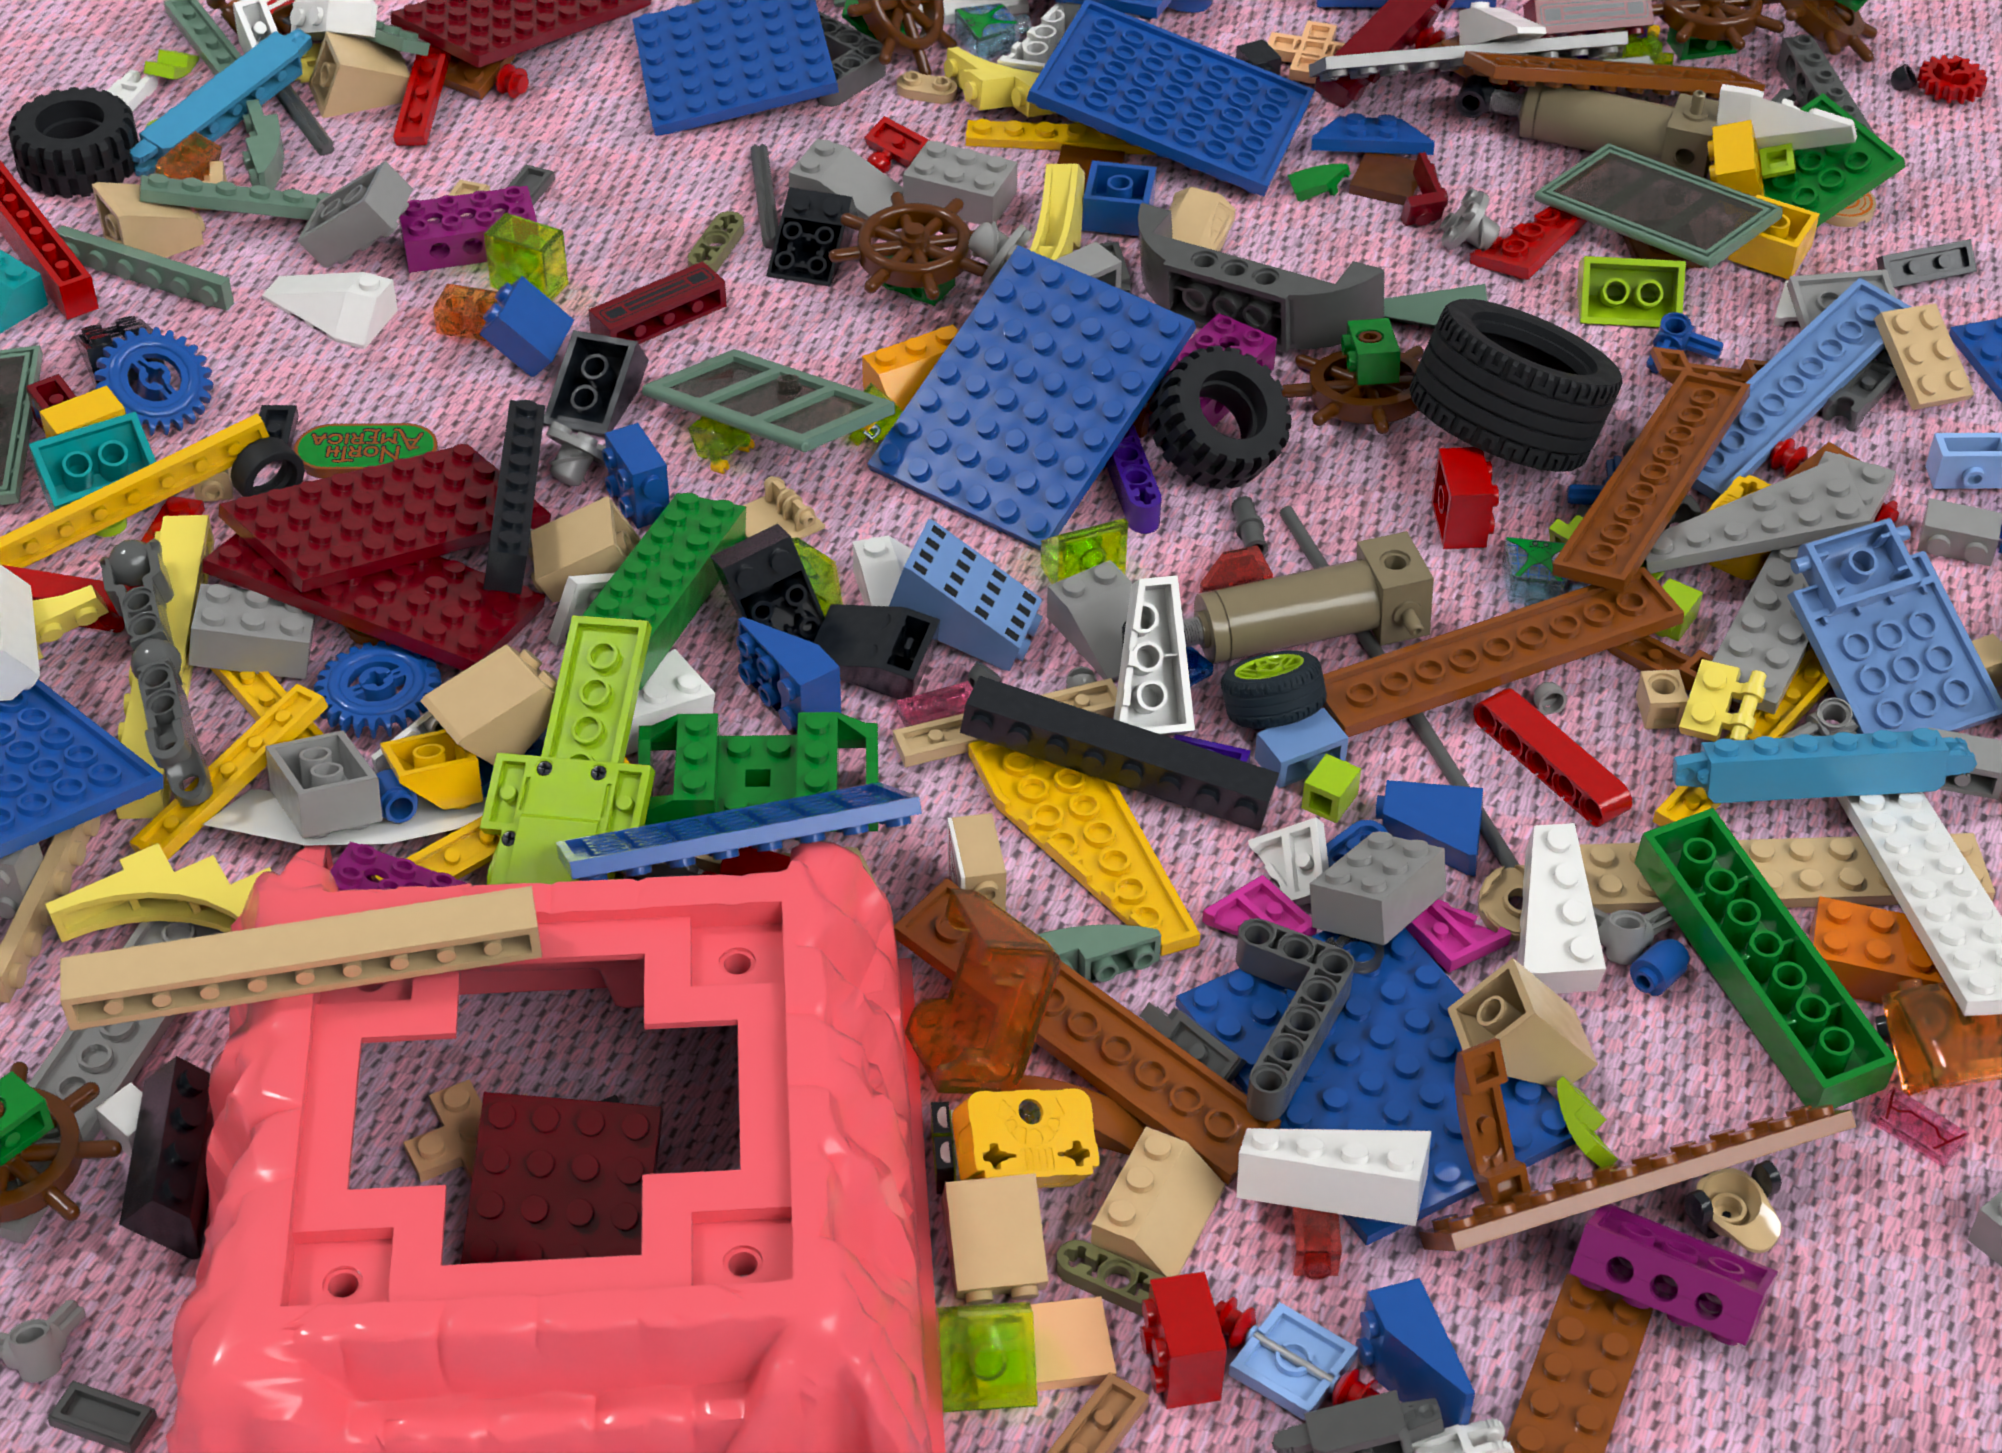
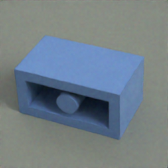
M1322 708L1312 716L1298 722L1266 728L1258 732L1254 759L1261 767L1279 773L1276 783L1279 789L1308 778L1325 754L1346 761L1349 737L1325 708Z

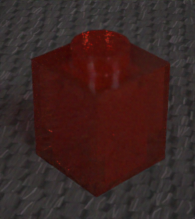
M1293 1207L1290 1226L1293 1276H1306L1314 1280L1324 1279L1328 1276H1338L1342 1254L1339 1214Z

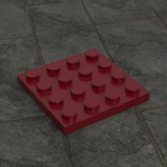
M484 1092L461 1264L642 1255V1179L645 1174H656L664 1109L661 1106Z

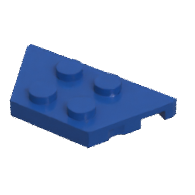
M1350 113L1346 117L1338 116L1313 135L1311 150L1392 154H1418L1426 152L1427 155H1434L1435 141L1403 119H1397L1395 116L1388 114L1379 115L1378 118L1365 117L1358 113Z

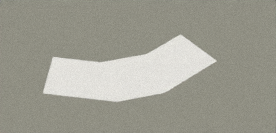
M254 789L249 790L202 825L305 846L348 845L350 841L357 844H391L459 829L483 816L486 798H483V802L471 804V806L464 809L443 810L422 796H417L418 806L416 813L406 822L394 823L382 817L383 821L371 823L363 829H343L330 832L329 835L322 838H302L272 791Z

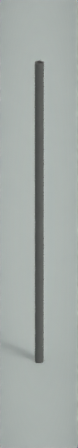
M1291 506L1283 507L1279 514L1312 567L1316 569L1329 566ZM1371 630L1355 633L1370 658L1385 654ZM1423 712L1408 717L1449 784L1452 786L1470 787ZM1483 808L1480 833L1502 867L1505 866L1504 869L1520 865Z

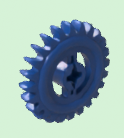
M140 327L138 336L131 331H126V341L115 337L112 342L115 348L110 346L103 348V355L105 357L97 359L96 364L100 370L94 373V379L102 382L96 385L95 390L107 385L124 406L126 414L136 411L141 426L147 424L150 436L154 435L157 425L161 426L164 435H168L170 423H173L178 431H182L184 426L183 418L193 425L196 420L193 411L199 415L204 414L205 406L203 403L208 404L211 401V395L207 391H211L214 386L213 382L207 379L212 375V370L209 367H204L207 361L204 355L195 356L198 351L197 345L185 346L187 337L181 336L176 340L172 330H168L165 335H161L160 329L154 327L152 334H148L144 327ZM145 358H158L174 366L180 376L181 385L179 390L176 391L170 385L171 373L167 366L156 361L147 362ZM131 367L139 374L136 386L137 394L133 391L128 381V372Z
M378 641L376 646H372L370 642L363 643V648L361 649L356 646L349 648V654L343 652L335 656L336 661H328L325 664V670L319 672L317 675L318 681L314 684L313 689L314 692L324 696L328 708L320 716L322 719L327 718L331 728L339 724L340 730L347 733L351 724H353L355 736L360 738L363 728L368 726L372 739H375L379 726H383L387 735L391 737L393 723L399 724L401 729L404 730L407 728V717L411 718L414 722L420 717V712L422 714L427 712L428 709L420 700L427 693L442 685L441 672L436 668V662L433 659L394 644L386 645L385 641ZM359 677V684L351 686L355 679ZM405 684L401 691L397 694L396 687Z

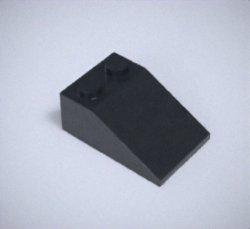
M573 330L544 414L543 425L550 427L552 422L556 421L570 428L573 432L605 437L606 432L612 431L639 391L649 361L639 343L633 340Z

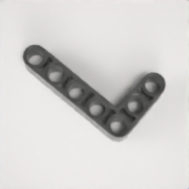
M819 12L839 92L818 97L817 101L823 106L833 107L842 104L882 79L886 75V65H882L879 62L882 43Z
M1254 918L1246 920L1240 925L1236 949L1237 966L1248 974L1296 991L1249 1076L1246 1101L1247 1111L1258 1120L1273 1121L1280 1118L1285 1112L1349 998L1355 961L1348 951L1270 921Z

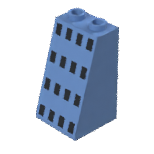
M928 519L902 570L889 604L890 607H905L940 619L938 641L1007 671L1011 670L1015 659L1023 662L1032 642L1025 637L1027 634L1035 636L1043 616L1037 614L1042 598L931 519Z

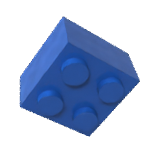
M1092 160L1083 197L1082 230L1139 236L1138 213L1140 204L1154 205L1157 167Z

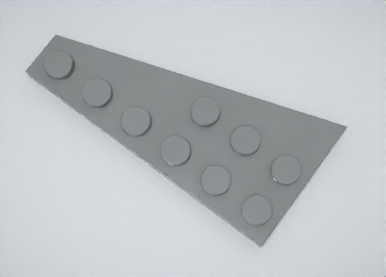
M1842 455L1665 529L1644 560L1646 569L1652 574L1789 548L1871 524V519Z

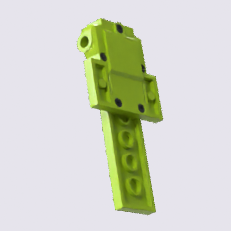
M572 615L542 755L496 754L480 829L485 834L500 835L499 843L488 868L487 885L544 883L551 885L556 882L579 881V878H571L559 860L556 842L645 825L655 770L651 765L624 763L652 630L648 621ZM618 871L607 873L608 880L624 879L623 875L619 874Z

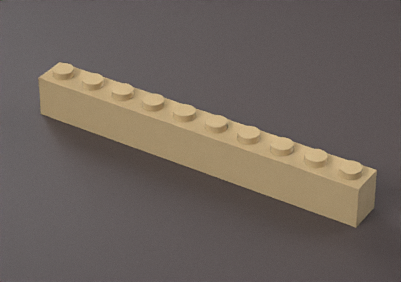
M532 886L63 957L60 958V1002L69 1029L73 1031L541 958L542 951Z

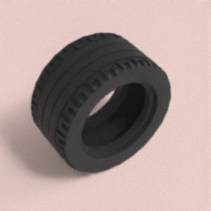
M1458 299L1447 304L1443 309L1409 389L1412 401L1421 413L1434 424L1469 445L1519 465L1539 470L1568 472L1586 463L1623 382L1620 370L1614 362L1596 347L1577 335L1544 319L1512 307L1477 299Z

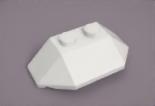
M295 0L290 14L291 32L298 28L304 33L309 34L312 37V41H323L326 31L358 38L375 37L378 5L374 0Z

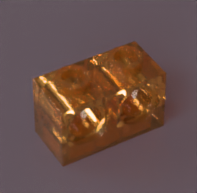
M195 131L157 161L155 174H162L171 179L197 178L204 181V175H210V162L220 160L222 147Z
M447 283L433 307L436 333L487 341L480 335L486 323L483 316L494 303L498 302L494 298L498 291Z

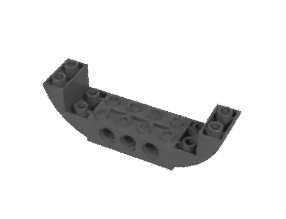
M1145 203L1140 204L1138 213L1142 282L1146 291L1157 305L1194 320L1196 327L1203 328L1220 313L1276 337V350L1287 353L1289 349H1317L1340 345L1341 335L1347 334V321L1384 318V269L1353 261L1335 284L1173 239L1171 211Z

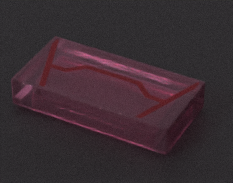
M1895 1087L1871 1111L1868 1119L1875 1126L1943 1168L1965 1145L1970 1134Z

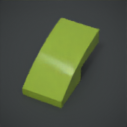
M159 49L157 61H145L144 73L169 79H180L192 71L200 56Z
M1792 143L1759 149L1763 179L1796 173L1795 154Z
M1562 1076L1557 1081V1093L1561 1112L1570 1134L1582 1152L1598 1166L1613 1165L1618 1158L1595 1133L1607 1119L1584 1092Z

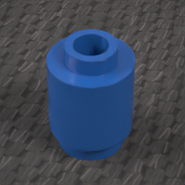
M386 769L377 773L382 817L394 823H403L410 820L417 810V794L400 784L392 769Z
M1675 939L1657 941L1631 964L1630 975L1634 985L1640 991L1649 993L1652 996L1661 995L1687 971L1690 961L1689 953L1685 946Z

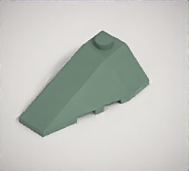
M1485 284L1384 298V318H1389L1390 321L1435 328L1447 304L1458 299L1489 301Z

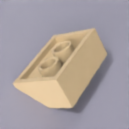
M1145 1127L1092 1223L1091 1244L1165 1277L1180 1275L1225 1189V1183L1188 1142Z

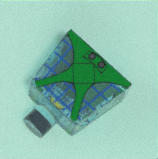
M1001 3L955 9L956 36L970 54L985 60L1011 52V47L1017 41L1020 42V34L1026 33L1031 28L1028 14L1013 16L1007 7Z
M1514 537L1505 538L1501 567L1509 603L1524 604V607L1565 594L1569 580L1552 575L1553 562L1566 543Z

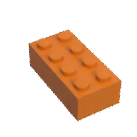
M1819 896L1810 926L1809 939L1852 998L1894 1006L1897 998L1904 992L1929 986L1942 990L1954 1003L1953 995L1905 913Z

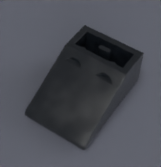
M789 187L766 277L831 287L842 262H832L829 259V253L833 249L849 247L852 241L854 229L842 225L840 218L844 213L858 216L853 197Z
M127 316L115 320V326L102 329L101 324L91 325L82 328V334L74 336L95 387L98 383L102 382L94 379V373L100 370L96 364L97 359L105 357L103 355L104 347L110 346L115 348L112 343L113 338L119 337L126 341L125 332L131 331L138 336L140 327H144L148 334H152L153 329L142 319L136 320L135 316ZM145 358L147 362L156 361L165 365L164 360L158 358ZM132 367L128 372L129 382L138 380L139 374Z
M775 524L710 556L724 590L739 618L745 617L812 643L814 642L825 616L793 540L779 524Z
M831 604L813 643L818 644L840 667V680L911 704L937 645L940 619L905 607Z

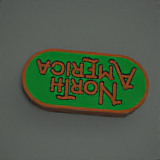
M412 423L325 424L303 433L294 446V452L303 460L307 474L322 479L332 477L334 474H344L360 470L367 466H377L393 462L396 459H406L422 455L429 451H438L437 439L434 433L424 426Z

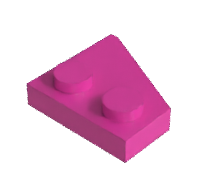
M1264 875L1259 876L1203 910L1202 921L1206 925L1238 936L1240 925L1244 921L1254 918L1270 921L1310 937L1315 935L1317 930L1312 928V918Z
M1437 899L1405 927L1416 941L1448 973L1509 945L1512 934L1503 927H1500L1496 933L1476 924V915L1465 910L1455 909L1440 899Z

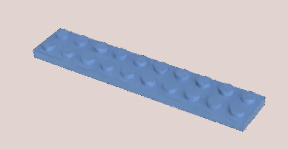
M1859 277L1746 382L1750 384L1749 398L1697 477L1692 488L1711 500L1716 501L1738 476L1746 478L1748 475H1752L1770 458L1771 451L1778 442H1784L1791 438L1827 403V400L1835 392L1850 382L1885 348L1874 318L1881 312L1909 308L1911 306Z

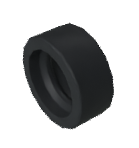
M268 437L256 440L238 454L232 465L230 477L233 487L243 497H249L269 492L272 489H282L301 484L305 468L303 460L282 439ZM276 460H282L279 471L270 481L253 487L256 476L266 465Z

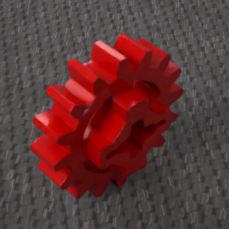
M1943 54L1940 59L1932 56L1929 62L1923 61L1922 67L1919 69L1917 81L1919 82L1918 87L1925 89V95H1935L1934 100L1944 99L1949 104L1952 100H1957L1958 103L1964 104L1965 99L1975 102L1976 97H1982L1988 77H1985L1986 70H1979L1980 64L1978 63L1970 64L1969 58L1965 59L1954 55L1953 58H1948Z

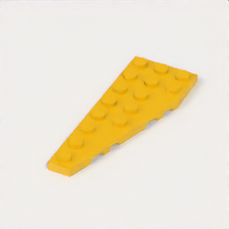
M983 740L968 744V755L995 807L1126 925L1158 929L1161 934V956L1200 945L1201 934L1116 784Z

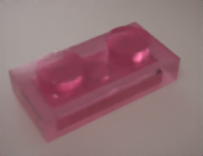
M969 681L897 700V713L905 727L963 714L966 702L973 688Z

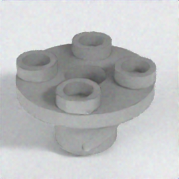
M1471 188L1464 195L1461 201L1462 205L1456 213L1450 212L1441 223L1440 228L1444 231L1441 238L1442 245L1449 250L1457 248L1466 240L1477 249L1484 251L1496 241L1499 235V225L1484 215L1489 204V196L1483 191Z
M984 222L979 225L972 233L968 247L972 250L970 255L981 257L990 264L981 280L991 285L1018 245L1024 247L1033 233L1021 224L1009 238L998 230L996 222L992 224Z
M553 421L546 436L562 446L555 460L549 463L552 465L550 473L558 481L566 485L579 486L582 481L585 482L584 477L592 461L606 466L602 457V449L606 447L600 444L597 445L598 440L585 433L571 434L572 430Z

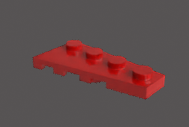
M1549 206L1534 215L1532 223H1521L1512 228L1513 234L1505 239L1498 236L1488 249L1484 251L1476 249L1471 252L1470 264L1511 275L1518 279L1529 280L1587 221Z

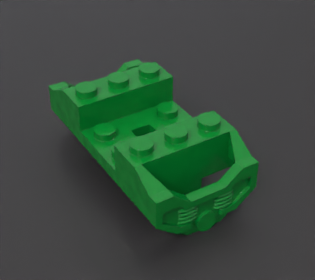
M798 712L797 735L720 736L718 713L677 714L653 725L639 726V765H651L653 767V751L676 750L673 794L653 796L652 787L645 825L838 790L839 748H866V784L879 782L878 723H865L839 712ZM879 822L868 824L869 831H878Z

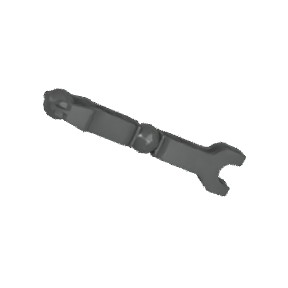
M155 538L148 543L138 540H124L112 549L109 557H102L100 561L104 589L119 616L123 617L126 631L131 638L130 645L134 652L131 656L130 665L134 676L138 679L148 726V729L145 730V737L149 752L157 766L164 769L170 788L178 803L182 807L195 806L211 797L213 786L209 769L198 743L187 696L182 688V679L179 676L182 660L178 649L174 646L166 612V603L172 600L174 592L167 568L163 563L162 546ZM124 585H127V586H130V587H134V586H140V587H136V588H133V589L127 591V589L125 588ZM189 777L199 778V783L195 789L184 791L183 781Z

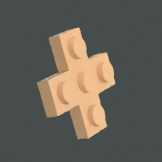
M1308 20L1302 36L1271 32L1268 44L1281 57V61L1292 63L1289 69V79L1315 84L1317 77L1309 76V64L1324 57L1333 56L1345 43L1334 42L1337 25Z
M469 1079L430 1094V1104L442 1127L403 1142L405 1152L420 1182L463 1166L472 1183L482 1102Z

